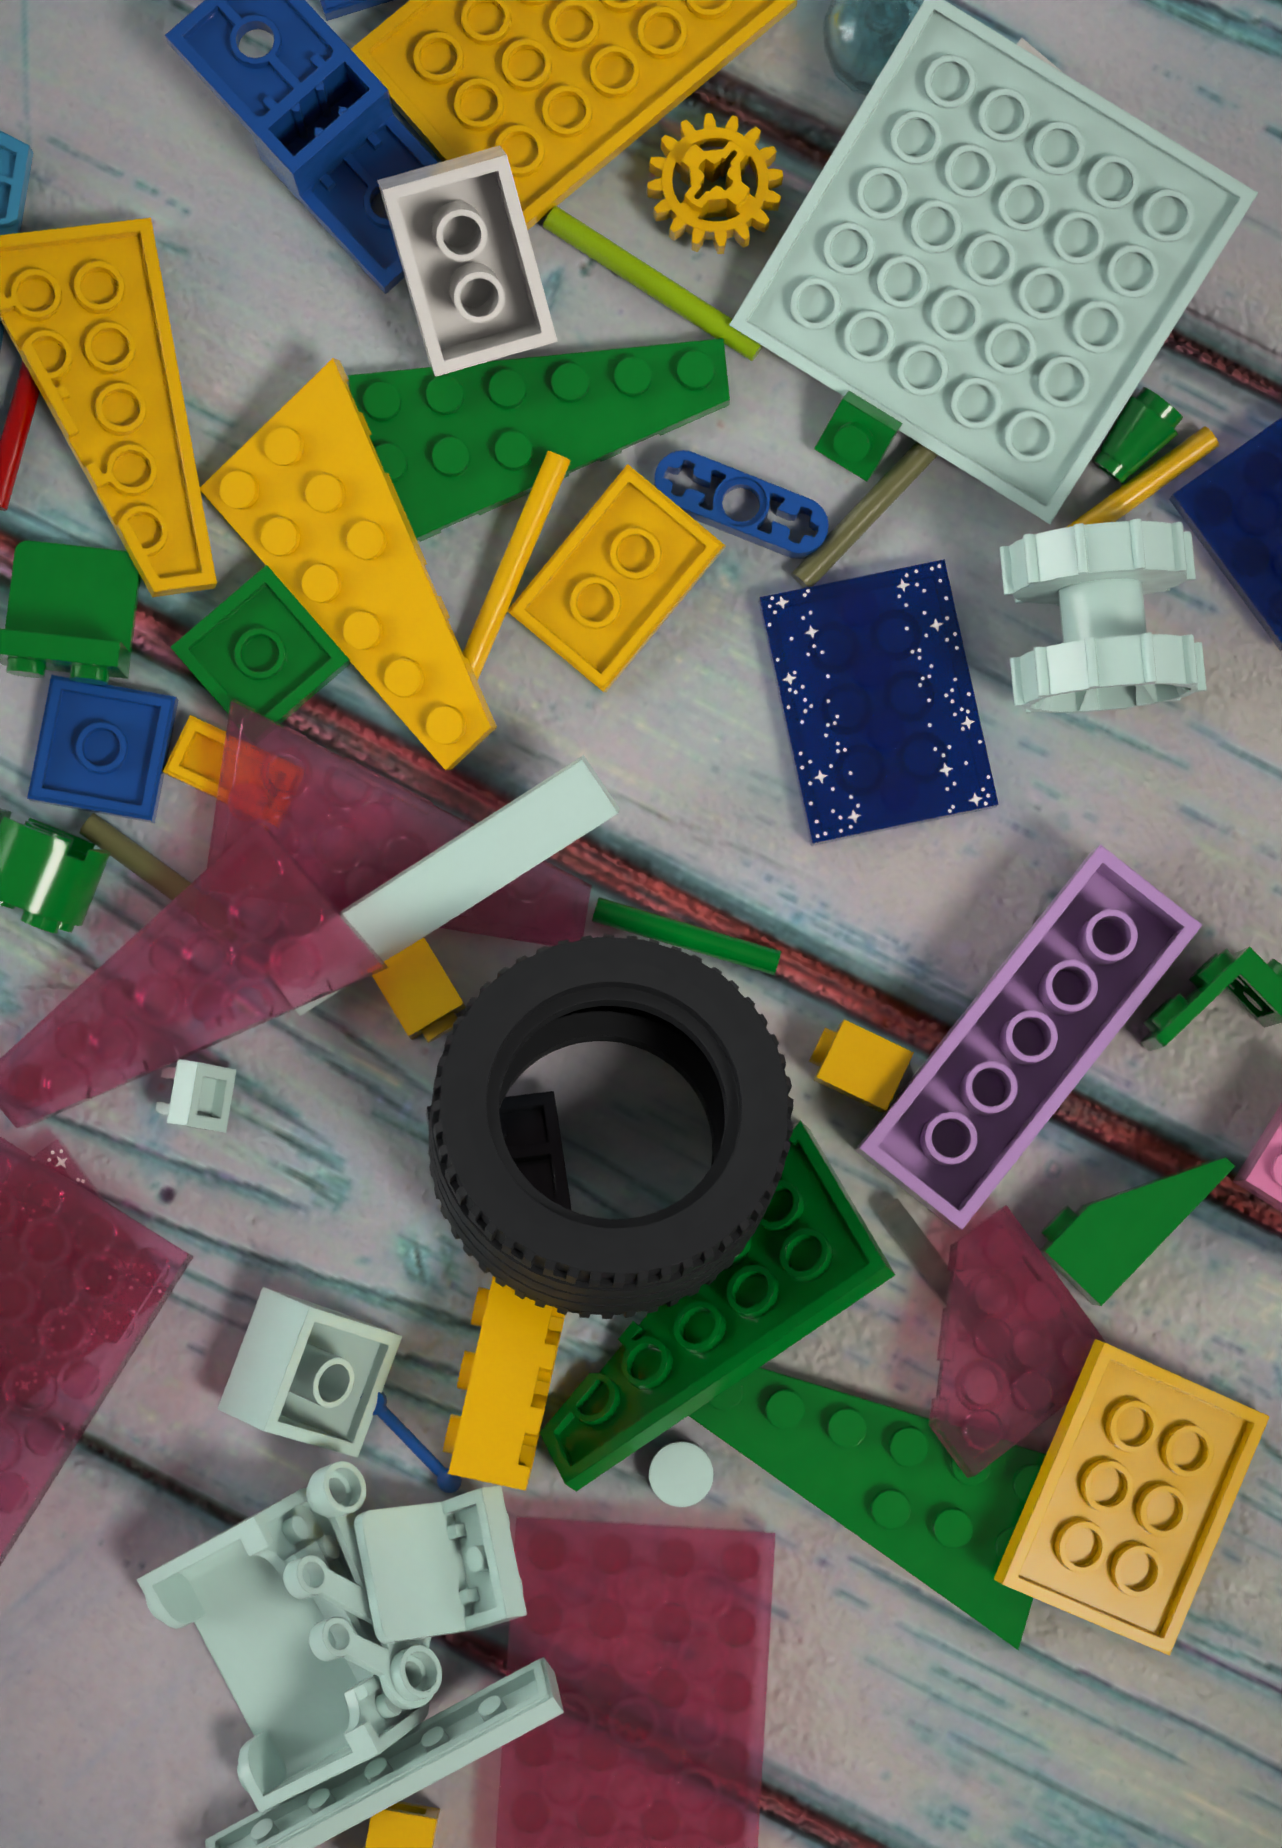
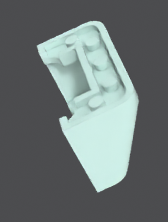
M307 1488L300 1489L137 1579L145 1595L147 1606L156 1619L175 1629L183 1628L193 1622L195 1623L248 1723L254 1737L247 1741L240 1749L237 1773L242 1787L252 1797L259 1813L381 1754L423 1722L429 1712V1702L415 1709L397 1707L384 1694L379 1676L341 1657L331 1661H322L313 1654L309 1645L311 1628L316 1623L332 1617L345 1619L351 1625L354 1634L380 1646L381 1644L375 1635L373 1625L317 1595L306 1599H297L285 1587L283 1574L288 1563L307 1555L318 1556L325 1562L329 1570L355 1583L329 1518L316 1513L309 1506L306 1498ZM303 1568V1579L310 1586L309 1573ZM329 1630L328 1639L331 1646L335 1648V1636Z

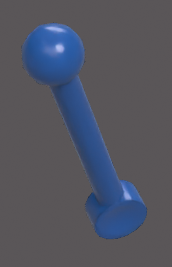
M378 1392L377 1404L373 1415H378L437 1477V1485L444 1493L456 1492L461 1486V1477L448 1474L449 1468H445L386 1406L387 1398L384 1392Z

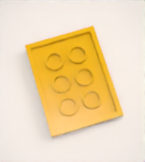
M1095 1339L994 1576V1580L1170 1656L1270 1416Z

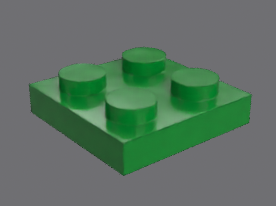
M267 565L170 647L255 746L351 664L350 659Z

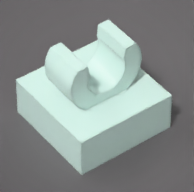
M178 1059L176 1067L162 1069L161 1077L174 1080L170 1103L157 1102L156 1111L168 1116L167 1123L226 1133L236 1069Z

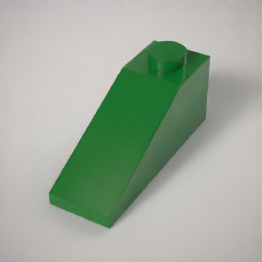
M1226 1157L1217 1158L1081 1205L1076 1212L1067 1205L1041 1231V1234L1048 1241L1038 1252L1092 1305L1102 1306L1230 1173L1235 1165Z

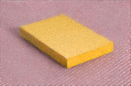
M627 464L507 612L600 690L607 692L721 554L726 545Z

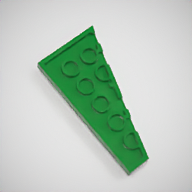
M724 338L488 361L436 377L431 367L348 375L349 389L358 411L362 412L372 434L370 439L385 473H389L415 537L419 542L441 533L442 529L476 514L480 516L530 494L547 451H552L571 460L564 476L566 478L571 472L599 460L600 462L621 454L623 449L657 434L660 436L730 404Z

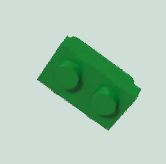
M30 540L20 542L14 552L5 629L0 628V663L7 666L6 672L12 675L31 678L45 677V670L70 673V680L96 685L108 684L109 677L128 679L141 579L128 552Z
M1251 947L1234 954L1227 948L1219 955L1215 953L1189 978L1196 988L1186 998L1180 993L1173 999L1169 997L1143 1022L1150 1032L1140 1043L1148 1051L1166 1046L1225 988L1264 1028L1282 1023V964L1275 959H1271L1266 964Z

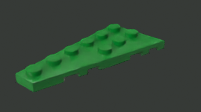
M801 1120L793 1129L789 1139L791 1146L786 1157L784 1170L770 1204L755 1233L746 1244L742 1253L735 1257L733 1264L720 1272L710 1285H701L699 1292L691 1297L687 1295L679 1299V1302L671 1307H668L666 1304L660 1306L657 1312L648 1313L639 1325L632 1321L618 1338L622 1343L621 1347L599 1373H589L541 1430L540 1435L564 1483L574 1491L580 1490L895 1276L890 1264L811 1130Z
M759 1367L689 1415V1417L1019 1650L1033 1597L1002 1585L994 1580V1576L1046 1453Z

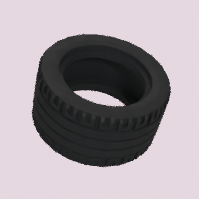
M608 934L595 938L591 935L583 936L580 941L569 942V940L558 941V945L550 948L543 946L537 949L536 954L529 958L522 956L516 959V963L511 968L504 967L498 972L497 979L492 983L486 982L480 988L478 998L472 997L466 1005V1011L453 1024V1033L447 1036L443 1054L437 1065L429 1121V1169L434 1181L435 1196L442 1203L440 1211L444 1218L448 1219L455 1239L462 1240L465 1253L469 1257L473 1256L479 1262L478 1267L484 1273L490 1272L496 1277L495 1282L502 1287L505 1285L515 1290V1295L521 1299L527 1297L530 1300L536 1301V1306L544 1308L545 1305L558 1308L557 1312L564 1315L567 1312L579 1313V1318H589L590 1314L602 1315V1319H612L613 1315L621 1314L625 1318L635 1316L636 1312L646 1311L647 1314L657 1312L658 1308L664 1304L671 1307L677 1304L679 1299L687 1295L691 1297L698 1293L701 1285H710L720 1272L733 1264L735 1257L742 1253L746 1244L755 1233L776 1191L791 1146L789 1139L793 1133L791 1113L793 1111L794 1099L788 1096L792 1084L790 1077L785 1074V1057L778 1052L779 1042L775 1034H770L766 1028L768 1024L763 1014H758L754 1008L755 1003L749 997H744L738 991L739 986L733 980L728 981L721 975L722 971L715 967L710 968L703 964L702 959L694 954L690 956L687 953L681 952V948L672 946V948L659 945V941L653 939L646 941L638 939L637 936L614 938V935ZM592 1041L623 1043L643 1049L661 1058L679 1072L690 1084L705 1110L712 1137L710 1170L702 1181L682 1199L667 1208L641 1217L628 1219L596 1218L576 1213L553 1202L540 1193L521 1173L510 1155L501 1129L499 1114L501 1104L511 1086L528 1067L553 1051L566 1046Z

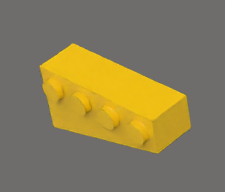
M493 1276L490 1289L478 1287L470 1325L479 1326L481 1330L476 1352L464 1351L457 1388L467 1390L461 1416L450 1415L443 1452L452 1454L448 1474L526 1491L532 1472L565 1315L558 1313V1308L545 1305L542 1308L536 1306V1301L530 1300L527 1297L521 1299L515 1295V1290L507 1285L502 1287L495 1282L496 1277Z

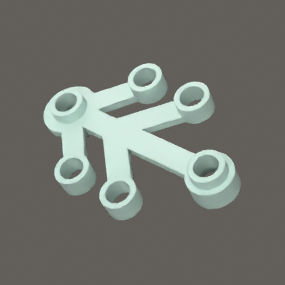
M339 1461L320 1468L313 1473L307 1485L306 1498L313 1511L329 1518L355 1583L329 1570L325 1562L315 1555H307L288 1563L284 1570L283 1580L287 1591L293 1597L306 1599L317 1595L373 1625L354 1527V1521L357 1516L355 1511L361 1508L366 1498V1484L363 1475L353 1464ZM303 1568L309 1573L310 1586L303 1579ZM332 1617L318 1622L310 1630L309 1645L313 1654L318 1659L331 1661L343 1657L379 1676L384 1694L399 1708L415 1709L427 1704L441 1685L442 1668L435 1653L429 1649L431 1637L388 1644L380 1642V1646L354 1634L351 1625L341 1617ZM329 1630H330V1631L334 1634V1636H335V1640H336V1646H335V1648L332 1647L331 1644H330V1642H329V1639H328V1631H329Z

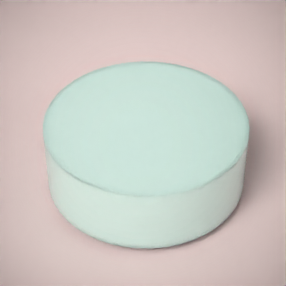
M674 1441L664 1445L655 1453L649 1466V1481L654 1493L659 1499L671 1506L688 1507L698 1503L708 1494L713 1483V1467L708 1455L698 1445L688 1441Z

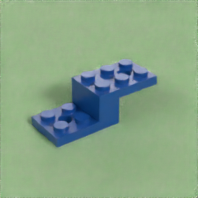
M204 0L165 34L167 43L253 135L260 159L374 283L385 294L388 293L405 276L389 220L379 217L371 208L374 198L381 192L377 180L438 162L394 116L388 89L305 0ZM251 30H264L273 36V47L263 57H247L239 50L241 38Z

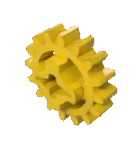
M712 113L705 114L703 129L695 130L687 119L682 121L680 124L681 140L677 141L673 137L664 135L661 138L660 148L666 158L651 157L649 162V172L659 178L647 182V197L663 199L653 209L654 219L657 222L671 218L673 221L669 228V238L675 241L685 232L692 235V251L695 252L700 250L704 240H713L717 254H724L728 238L734 237L743 248L749 246L750 234L748 228L752 226L756 230L765 233L769 228L770 219L763 209L778 211L781 196L769 190L781 186L783 181V170L768 169L776 160L777 151L775 147L769 146L759 150L757 145L760 140L761 130L754 127L745 135L738 132V117L734 115L727 121L725 128L716 127V121ZM706 147H722V148H723V149H718V150H707V151H703V150H702V148H706ZM748 165L752 168L756 178L757 191L755 196L750 194V188L741 179ZM675 171L680 174V180L689 187L681 203L678 201L673 189L672 181ZM727 174L725 190L720 186H715L710 191L706 190L703 194L704 178L714 182L720 176L724 177ZM726 216L728 218V220L724 221L706 220L707 218Z

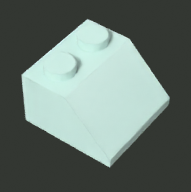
M263 1287L218 1410L264 1432L358 1458L373 1418L378 1392L382 1393L402 1336L318 1304Z

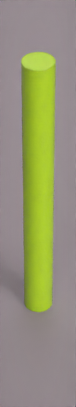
M554 206L543 223L545 229L714 338H724L725 345L750 361L757 357L763 346L731 327L729 324L732 318L558 206Z

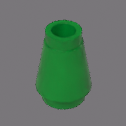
M1143 387L1135 398L1133 396L1129 398L1093 462L1113 479L1123 484L1129 475L1137 471L1178 435L1175 428L1183 419V416L1155 392Z

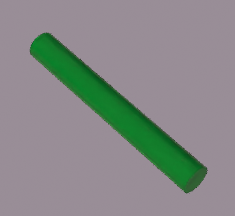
M600 897L592 917V922L771 975H775L782 952Z

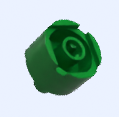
M0 808V905L11 909L15 907L23 909L20 920L33 927L56 934L59 929L72 933L75 925L82 926L111 853L107 850L94 849L95 844L32 818L25 821V824L10 819L11 811Z

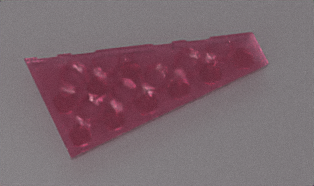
M258 822L0 1058V1109L16 1128L30 1127L177 1062L178 1059H184L389 967L265 824Z

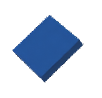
M51 675L27 799L33 802L155 823L164 779L162 771L167 763L179 700L177 697L107 684L81 683L70 680L68 677Z

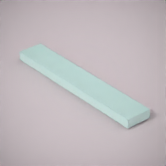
M583 755L267 958L263 965L299 1016L369 973L370 969L427 936L618 814L620 808Z
M544 1657L528 1664L421 1722L381 1754L261 1813L257 1811L205 1840V1848H314L564 1713L554 1670Z

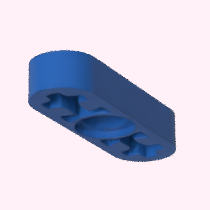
M681 450L672 452L665 456L656 468L654 486L696 521L793 559L806 558L817 550L826 539L829 527L828 517L824 509L812 499L691 451ZM683 467L693 470V482L710 489L712 476L722 479L723 481L718 485L714 493L712 510L700 507L705 501L706 494L697 490L687 488L682 497L674 495L672 493L673 483L665 478L667 474L678 475ZM743 488L754 493L759 501L758 513L752 519L743 522L735 521L728 517L723 509L722 502L730 491ZM770 499L782 503L777 509L776 516L788 521H795L799 513L808 515L810 517L809 528L817 532L815 537L804 535L800 543H794L789 540L790 529L775 521H772L770 534L760 531L759 529L765 523L768 516Z

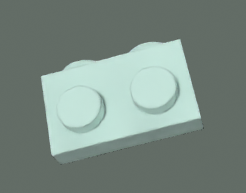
M501 1485L479 1488L442 1502L368 1510L356 1516L354 1527L375 1635L380 1642L388 1644L480 1630L527 1615L523 1597V1585L518 1572L510 1532V1520L506 1511Z

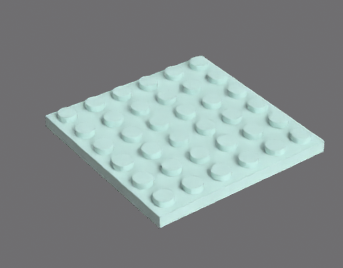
M924 0L729 325L842 396L851 391L903 423L899 429L900 432L1051 524L1258 195V192L947 1Z

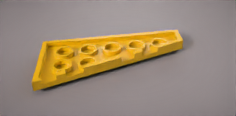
M151 218L0 235V320L152 597L215 589L217 580Z
M332 358L200 487V491L261 561L273 571L445 770H452L489 736L497 726L469 660L463 656L448 621L450 616L442 597L437 595L425 567L427 562L389 473H385L370 439L372 434L362 412L358 411L347 385L349 380L341 361Z

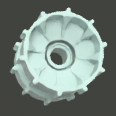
M1133 519L1130 521L1085 525L1079 523L1071 527L1038 534H1025L1022 539L1010 546L1000 547L1004 595H1013L1016 604L1028 602L1060 606L1063 643L1034 647L1033 651L1027 652L1020 657L1010 658L1014 706H1024L1026 713L1075 714L1078 712L1116 709L1127 710L1132 707L1167 701H1180L1181 698L1195 692L1207 691L1202 642L1194 643V635L1192 634L1183 636L1152 634L1151 632L1147 633L1143 595L1170 591V588L1178 586L1185 581L1196 580L1191 531L1183 532L1182 522L1165 523Z

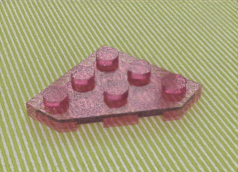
M1007 1205L996 1210L950 1245L947 1271H951L947 1307L943 1308L937 1353V1360L940 1361L936 1398H933L931 1403L929 1426L967 1478L976 1476L1068 1404L1094 1340L1097 1339L1106 1343Z

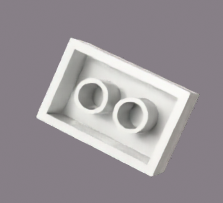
M500 145L377 180L427 357L435 377L558 342L508 156Z

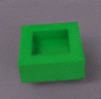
M848 391L839 403L814 450L868 482L903 423L851 391Z

